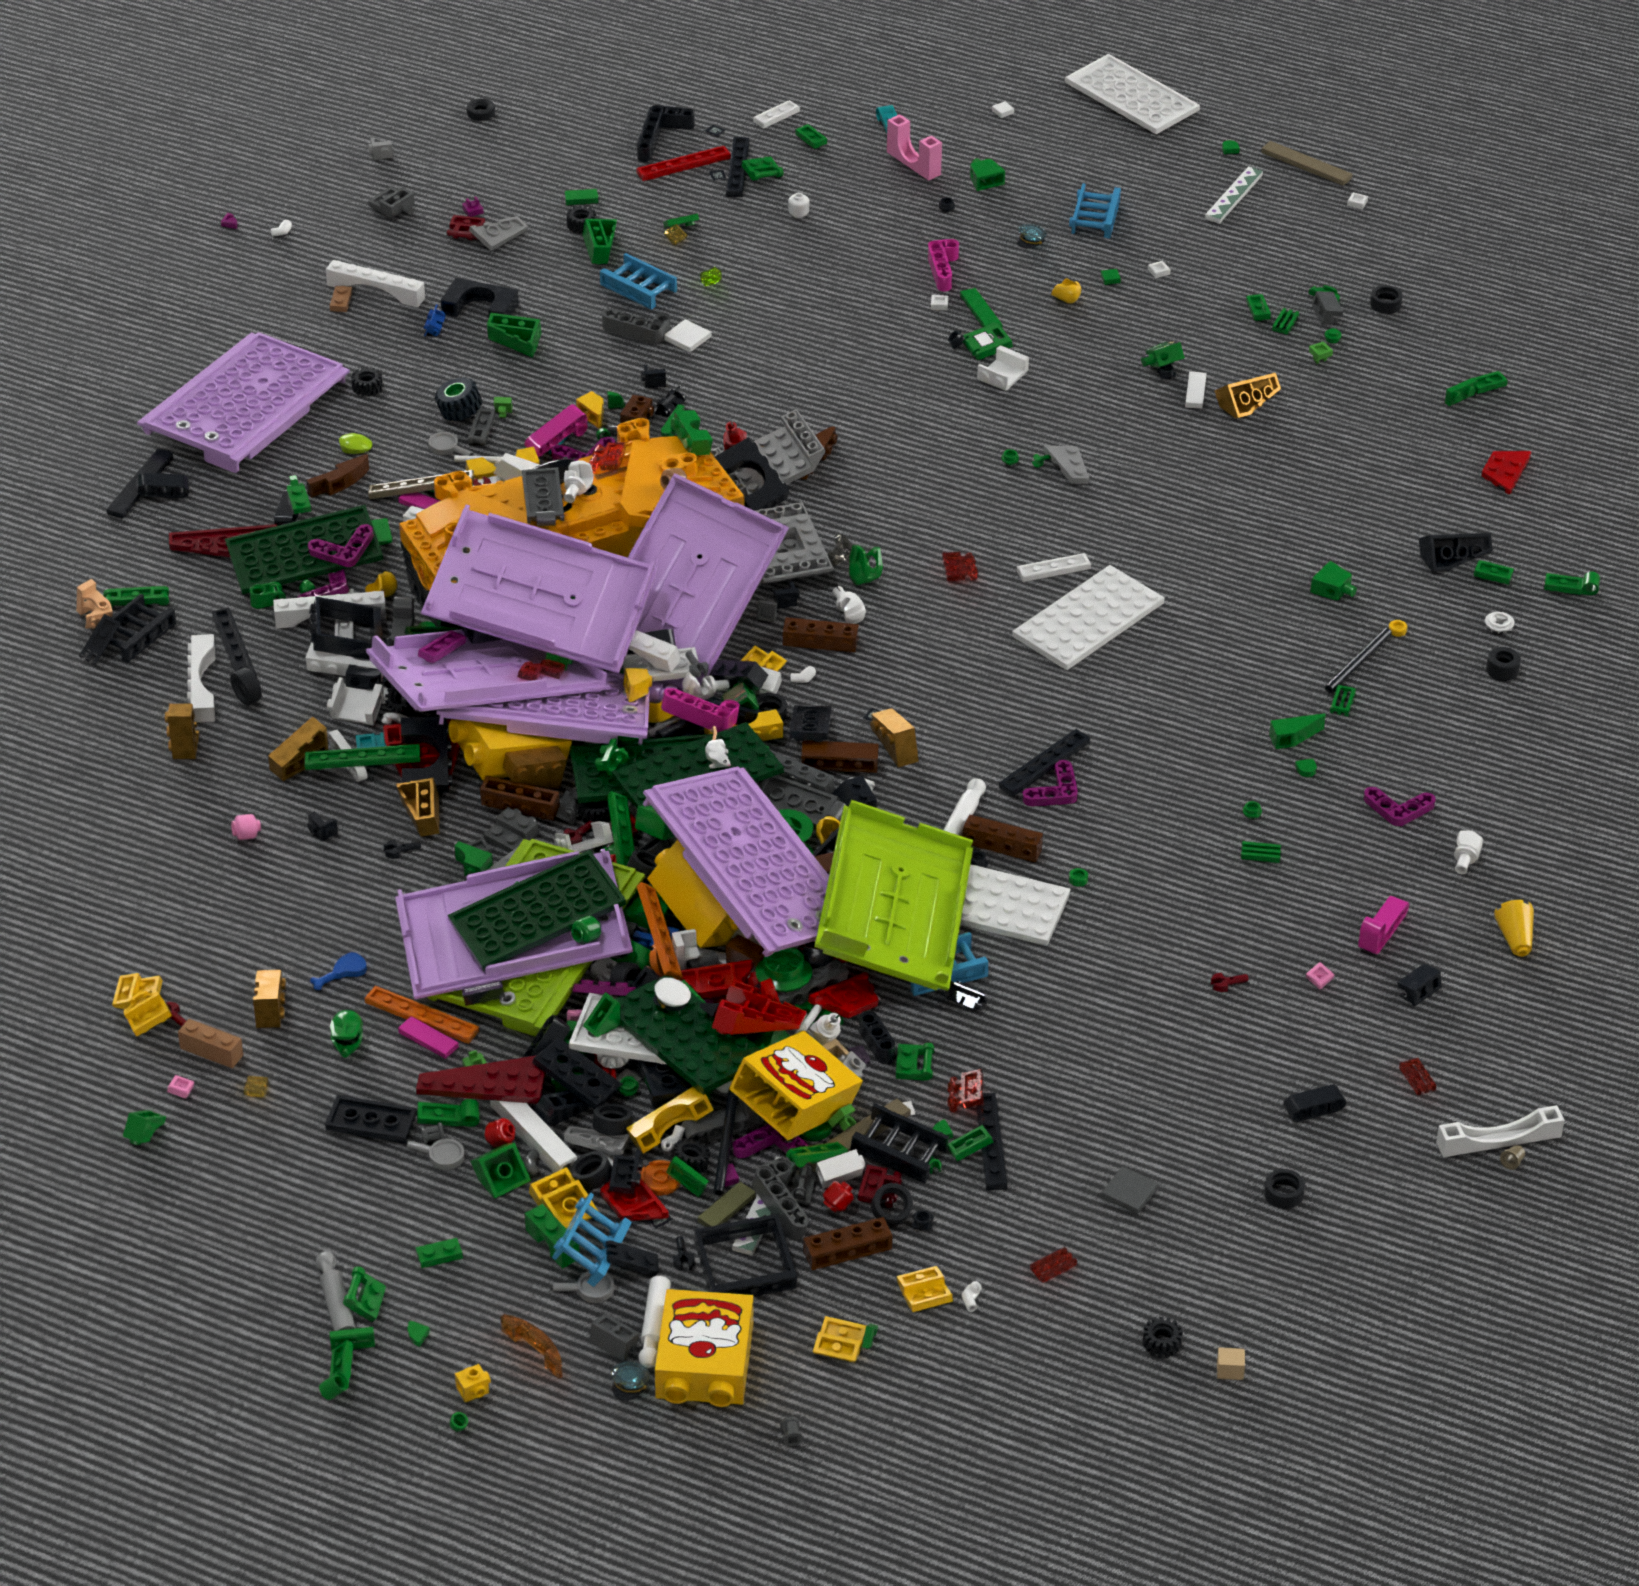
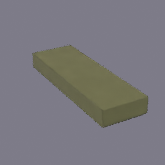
M742 1182L737 1183L699 1215L698 1222L705 1227L717 1226L727 1222L756 1197V1192Z

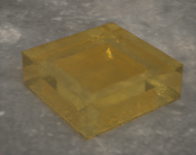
M677 224L664 233L674 246L685 240L688 236Z
M248 1076L244 1087V1095L265 1097L269 1083L268 1077Z

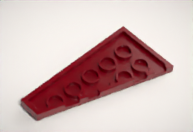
M277 524L169 533L170 550L230 557L225 542L226 538L275 527Z
M535 1056L420 1073L416 1094L537 1104L541 1099L546 1073L532 1063Z

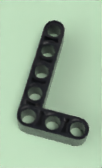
M651 106L637 142V159L641 162H647L652 159L662 127L686 130L694 128L695 111L682 107Z

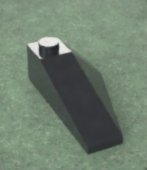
M1491 533L1428 535L1418 538L1420 556L1431 571H1448L1493 551Z

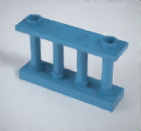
M1082 183L1081 190L1078 189L1077 191L1078 201L1074 215L1070 217L1069 227H1072L1071 234H1075L1076 227L1081 226L1101 229L1104 231V238H1111L1120 204L1121 188L1115 187L1113 194L1110 193V195L1085 192L1086 184ZM1084 198L1109 201V203L1103 204L1084 201ZM1082 208H1090V209L1106 210V212H1105V213H1099V212L1083 211V210H1081V209H1082ZM1079 217L1102 219L1104 221L1095 222L1079 220Z
M625 253L623 266L614 272L605 268L600 271V285L652 310L656 307V295L665 289L674 293L677 292V277ZM627 270L633 272L627 278L620 276ZM640 276L646 279L639 285L633 282ZM653 282L659 285L652 291L646 289Z
M970 932L958 935L955 954L963 952L968 961L957 964L954 959L951 981L953 982L960 981L965 983L988 977L987 958L981 957L976 959L971 952L972 934ZM911 982L913 996L935 991Z
M590 1193L585 1199L581 1197L575 1205L577 1211L563 1237H560L554 1245L556 1251L552 1258L556 1260L562 1252L570 1256L589 1270L588 1273L591 1275L587 1283L595 1287L605 1276L611 1264L607 1262L606 1258L608 1256L606 1255V1241L611 1240L622 1243L632 1222L626 1217L620 1223L612 1222L589 1205L594 1194ZM584 1213H587L609 1229L611 1236L605 1235L582 1218ZM577 1227H581L602 1242V1246L605 1248L599 1249L575 1232ZM572 1239L593 1254L597 1262H591L569 1246L570 1240Z

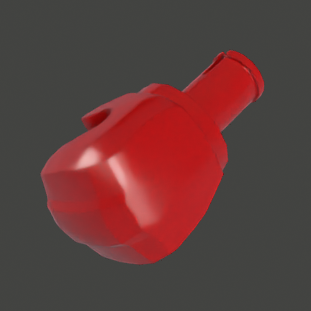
M731 422L726 424V431L723 435L724 451L747 438V432L737 428L735 422H733V426Z

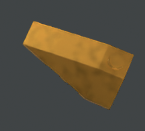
M1276 373L1229 384L1214 390L1219 407L1234 418H1240L1252 414L1256 408L1260 407L1262 403L1271 398L1281 388Z

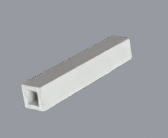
M490 1100V1106L501 1118H506L512 1122L518 1136L531 1149L539 1152V1158L553 1173L566 1167L571 1173V1167L577 1160V1156L527 1103Z

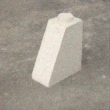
M505 453L502 458L498 457L494 466L497 468L494 474L504 480L522 476V470L546 467Z

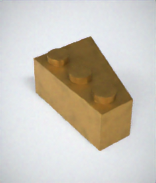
M169 704V710L165 711V723L169 724L167 726V737H170L168 749L172 751L173 759H196L199 731H195L197 722H194L193 704Z
M893 708L873 713L872 721L870 722L871 729L875 732L897 767L919 762L915 727Z
M312 716L268 755L269 770L282 781L305 770V752L329 750L327 728Z
M558 746L506 752L502 768L512 782L560 790L567 759Z
M434 778L396 784L401 802L420 837L439 834V796Z
M281 970L257 971L256 988H254L256 996H253L256 1028L281 1027V1019H285V1009L282 1007V1004H285V992H282V990H286V978H282Z

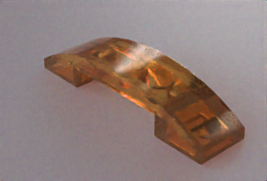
M507 1314L501 1315V1331L514 1342L523 1338L544 1356L545 1368L558 1379L562 1378L561 1357L552 1340L538 1327L521 1318Z

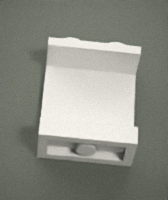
M1000 345L996 349V360L988 367L982 364L978 365L977 379L1007 391L1028 371L1029 357Z
M339 677L337 684L333 686L332 699H329L327 703L330 717L374 726L384 698L383 685L375 684L373 691L345 687L343 678Z
M597 821L591 823L595 838L571 845L568 834L555 833L556 839H554L555 846L581 852L614 841L609 823Z

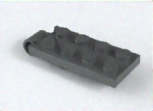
M558 467L522 470L527 524L531 523V521H537V527L554 526L557 519L564 521Z
M779 775L763 780L759 787L777 810L792 809L800 811L811 819L814 828L826 816H832L841 821L844 805L847 806L840 801L838 796Z

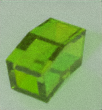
M716 267L700 272V281L704 286L712 285L722 280V271Z

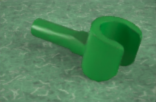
M1034 454L1033 458L1035 461H1032V464L1039 468L1043 465L1044 460L1052 457L1049 454L1044 456Z
M932 1156L929 1161L931 1165L930 1174L933 1173V1167L938 1168L939 1172H941V1162Z

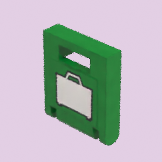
M997 322L963 335L965 337L964 345L977 360L996 354V349L1000 345L1008 349L1013 347L1011 338Z

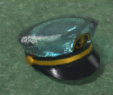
M1034 224L1021 225L1018 227L1020 236L1017 239V244L1022 248L1036 247L1044 242L1047 232L1042 227Z
M623 1362L616 1365L611 1370V1376L614 1380L612 1384L613 1394L621 1400H630L637 1397L647 1388V1381L650 1378L648 1369L636 1362Z

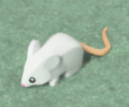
M713 726L712 730H710L713 733L712 741H709L705 747L706 758L712 762L709 767H730L731 764L726 755L728 749H725V743L722 739L716 740L717 730Z

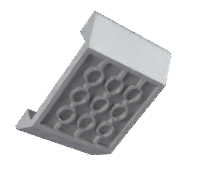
M797 409L781 416L784 427L754 441L761 455L766 456L770 467L777 471L779 479L786 484L813 472L825 453L824 447ZM717 447L711 450V453L715 457L722 453V451ZM741 468L729 474V477L743 493L744 498L764 485V480L760 473L751 468Z

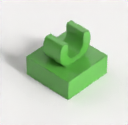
M1324 341L1309 346V352L1313 355V360L1317 364L1319 360L1326 361L1327 357H1331L1333 354V350Z
M494 397L495 412L499 413V418H506L507 413H512V398Z
M477 1050L469 1052V1057L462 1059L464 1067L487 1063L482 1053L477 1054Z
M849 1104L840 1108L828 1122L832 1127L840 1124V1127L846 1131L856 1124L855 1119L851 1117L856 1110Z

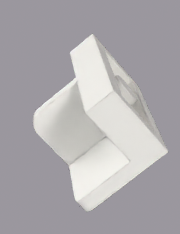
M691 929L672 933V944L680 970H685L686 961L699 958L696 930Z

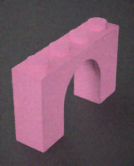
M900 114L888 119L887 153L928 181L940 176L942 142L932 135L920 140L918 154L910 140V121Z

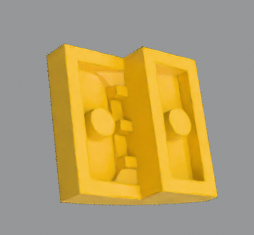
M756 645L740 660L756 661L761 667L777 672L787 662V660L775 652L771 651L768 654Z
M139 973L120 976L112 1003L113 1007L127 1009L130 1005L129 1000L144 990H147L149 993H154L156 990L160 994L162 978L160 975L141 978Z
M937 1266L896 1276L901 1292L912 1312L953 1302L952 1293L945 1285L944 1275Z
M825 1316L821 1331L817 1335L813 1353L855 1363L863 1344L867 1325Z

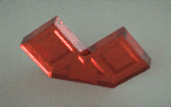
M549 659L541 660V663L535 664L532 661L525 662L518 671L517 677L532 681L537 680L540 674L559 679L565 670V665Z

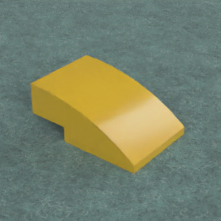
M567 1167L531 1183L529 1193L538 1206L543 1204L566 1229L577 1211L575 1205L581 1197L585 1199L588 1196L580 1181H575ZM591 1200L589 1205L598 1211L593 1201ZM584 1213L582 1218L587 1221L592 1217Z

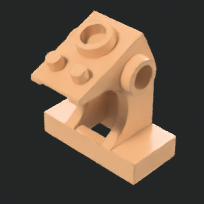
M92 579L77 587L76 611L80 615L90 610L92 611L86 615V629L96 628L104 614L110 617L113 616L110 602L96 590V582Z

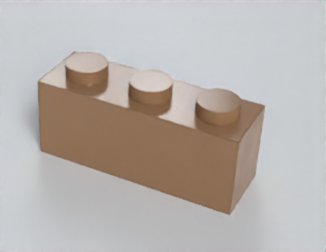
M188 1019L178 1031L180 1049L232 1069L243 1056L242 1040L237 1036L192 1019Z

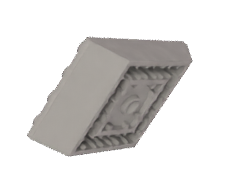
M803 502L755 511L789 527L758 586L828 574L833 571V566Z

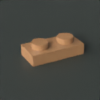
M335 286L330 303V311L347 312L352 296V287Z

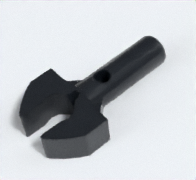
M389 840L384 844L385 856L391 859L399 858L401 852L421 849L419 841L397 844L395 840Z
M678 1236L675 1239L678 1255L673 1256V1266L677 1270L682 1271L681 1263L682 1260H685L688 1263L689 1270H691L695 1264L694 1253L688 1254L686 1252L684 1238Z

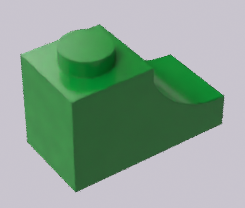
M460 841L455 845V859L464 865V876L467 877L469 874L486 871L493 866L492 853Z
M150 1110L130 1112L122 1137L130 1139L129 1142L136 1145L150 1142L156 1129L165 1123L166 1116Z

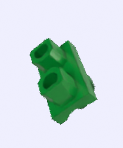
M616 738L611 739L609 745L601 746L600 754L602 758H596L595 761L597 770H606L608 776L612 775V771L616 770L619 764L626 763L629 757L624 748L619 749L617 747Z

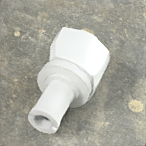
M582 460L571 462L568 471H565L564 487L567 491L564 494V500L566 502L573 503L577 495L585 493L591 487L594 475L590 463Z
M838 586V589L835 587L832 594L837 598V608L844 612L846 623L856 624L861 622L866 613L862 600L855 593L845 592L841 586Z
M687 672L682 686L685 693L707 700L712 698L715 692H727L729 682L728 680L715 681L712 676L707 675L702 679L700 686L698 680L690 672Z
M1460 831L1457 836L1458 847L1454 852V857L1457 860L1455 871L1459 874H1466L1469 864L1475 863L1480 855L1483 838L1473 831Z
M837 1013L823 1015L806 1032L821 1045L831 1042L841 1032L840 1016L836 1019Z

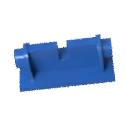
M437 304L434 310L430 309L423 327L426 329L425 337L427 332L433 336H437L441 332L445 314L443 311L437 310Z

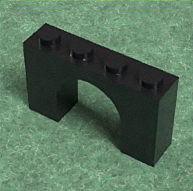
M455 278L441 299V311L445 315L458 317L466 304L473 301H486L491 303L488 309V318L491 313L512 315L519 304L518 290Z
M749 437L715 456L728 475L741 468H751L759 472L763 477L764 485L744 498L745 507L753 511L773 508L787 499L789 493L787 484L779 479L777 471L770 467L766 456L761 455L757 444L754 441L752 442Z
M440 717L401 718V743L429 744L439 753L437 761L429 767L402 768V783L434 778L438 794L449 793V786H452V775H448V769H452V758H448V752H451V741H447V735H449L447 718H444L443 725L439 724Z

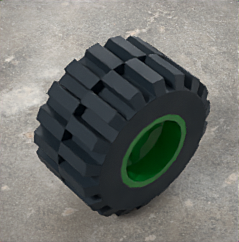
M467 377L451 379L440 386L439 390L435 393V400L443 418L449 421L469 418L477 413V410L482 405V398L476 383L470 378L467 379Z

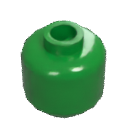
M585 916L573 923L571 935L576 942L582 945L589 944L600 937L601 924L593 916Z

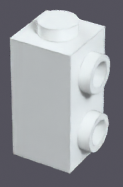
M855 1149L817 1162L816 1173L823 1189L829 1187L833 1181L841 1183L842 1181L861 1176L865 1167V1161L862 1155H858Z

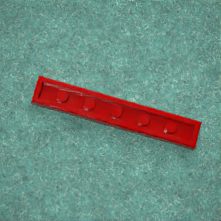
M720 146L636 168V173L642 181L727 160L731 158V153L725 146Z

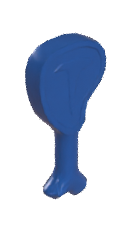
M347 953L336 961L332 972L320 978L312 977L310 978V983L314 985L313 988L319 991L324 984L334 979H341L347 976L360 977L367 971L366 961L358 953Z

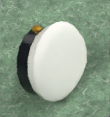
M663 978L655 984L656 994L653 997V1001L657 1006L668 1011L684 1009L691 998L689 988L679 980Z

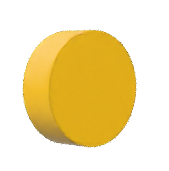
M1401 620L1391 621L1389 623L1391 635L1396 637L1404 636L1407 633V624Z

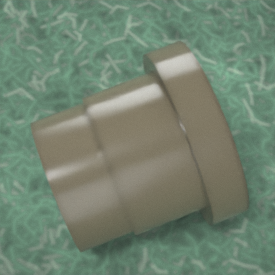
M1514 1145L1501 1153L1500 1161L1507 1169L1514 1170L1525 1157V1150L1519 1145Z

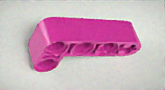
M955 239L934 240L928 243L929 265L937 289L943 292L949 291L952 288V271L949 261H955L959 258V242Z
M571 404L525 440L524 446L526 448L534 446L537 456L540 457L569 434L573 433L577 437L582 436L588 429L587 416L575 404Z
M667 688L664 690L661 708L669 714L712 730V727L715 726L717 732H720L736 724L740 705L734 700H725L718 706L683 691Z
M1389 896L1373 919L1370 917L1364 919L1360 928L1358 947L1378 954L1405 918L1409 909V902Z

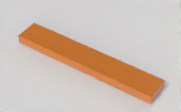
M641 882L637 885V889L664 975L672 976L676 980H680L683 978L656 890Z
M374 986L364 998L366 1004L406 1020L412 1016L442 1034L467 1044L479 1032V1026L378 986Z

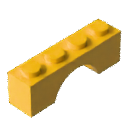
M534 446L517 450L516 457L540 464ZM484 457L466 460V471L474 470L477 480L483 479L482 476L487 478L497 476L494 474L497 467L493 463L488 462Z
M776 709L759 712L756 720L749 723V726L762 741L783 738V721ZM704 727V734H713L710 732V729Z
M692 1087L626 1129L634 1145L644 1154L661 1143V1137L669 1127L685 1120L697 1121L712 1112L713 1108L707 1095H703L695 1087Z

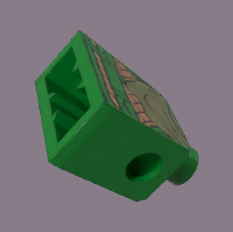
M744 682L735 683L732 689L722 695L721 701L734 700L740 706L755 710L759 709L754 692Z

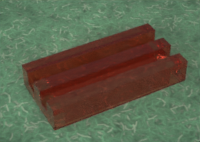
M1419 1058L1399 1064V1069L1417 1095H1421L1423 1091L1424 1093H1429L1430 1089L1436 1091L1437 1085Z
M1063 1247L1030 1264V1270L1043 1283L1077 1266L1078 1260L1072 1258V1254L1067 1252L1066 1247Z

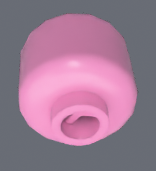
M253 814L238 815L231 822L232 834L238 840L254 839L257 837V833L261 831L260 820H256Z

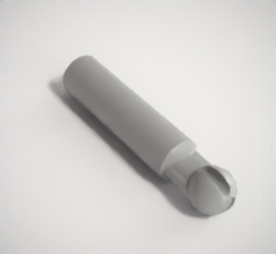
M324 1251L316 1257V1267L323 1272L320 1282L334 1331L356 1329L351 1309L343 1304L346 1291L341 1274L334 1270L336 1267V1257L330 1252Z

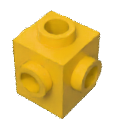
M479 1364L455 1373L456 1389L465 1403L489 1393L490 1376L487 1371L482 1370Z

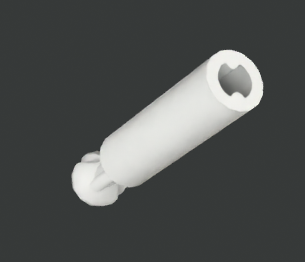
M974 778L969 781L967 790L960 797L943 829L944 831L959 836L963 835V826L969 814H974L979 804L980 796L985 793L986 785L983 780Z
M655 1276L649 1282L641 1342L644 1346L638 1356L640 1364L647 1369L654 1368L656 1365L666 1289L671 1287L670 1280L663 1276Z

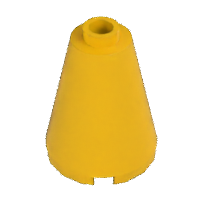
M1511 900L1501 904V908L1498 911L1496 908L1494 917L1512 953L1519 957H1524L1532 950L1534 908L1530 902L1526 904L1523 900Z

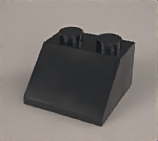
M863 776L844 780L832 793L838 796L840 801L849 806L851 800L877 808V799Z

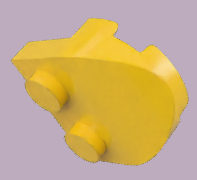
M147 990L137 993L129 1000V1007L124 1009V1015L136 1036L146 1033L152 1027L172 1016L167 1004L156 990L154 993H149Z

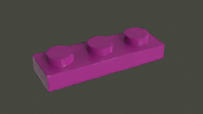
M450 630L419 649L418 657L425 659L427 662L434 663L466 643V636Z
M581 980V984H574L573 992L595 994L607 992L609 995L626 996L629 992L635 990V987H628V983L616 982L615 986H611L609 981H598V984H593V980Z

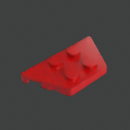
M1493 451L1482 470L1481 476L1491 481L1496 487L1502 486L1505 488V493L1510 495L1531 458L1532 451Z
M752 959L681 970L683 978L679 981L685 980L702 999L727 995L733 979L745 983L753 969Z
M864 972L809 995L808 1002L820 1005L821 1008L843 1017L851 1018L877 1007L879 999L874 992L873 985L869 984L868 973Z
M640 1179V1186H635L634 1195L609 1192L610 1181L605 1183L600 1189V1195L621 1221L625 1217L630 1221L669 1217V1211L642 1179Z

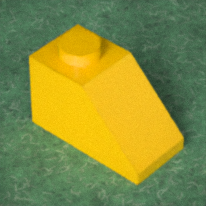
M593 391L577 398L576 406L586 414L587 421L598 429L602 428L604 414L603 398Z
M625 668L623 687L628 702H633L648 694L649 687H652V676L649 675L647 669Z

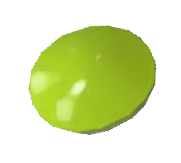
M348 433L339 438L341 450L347 454L364 453L372 448V441L361 434Z

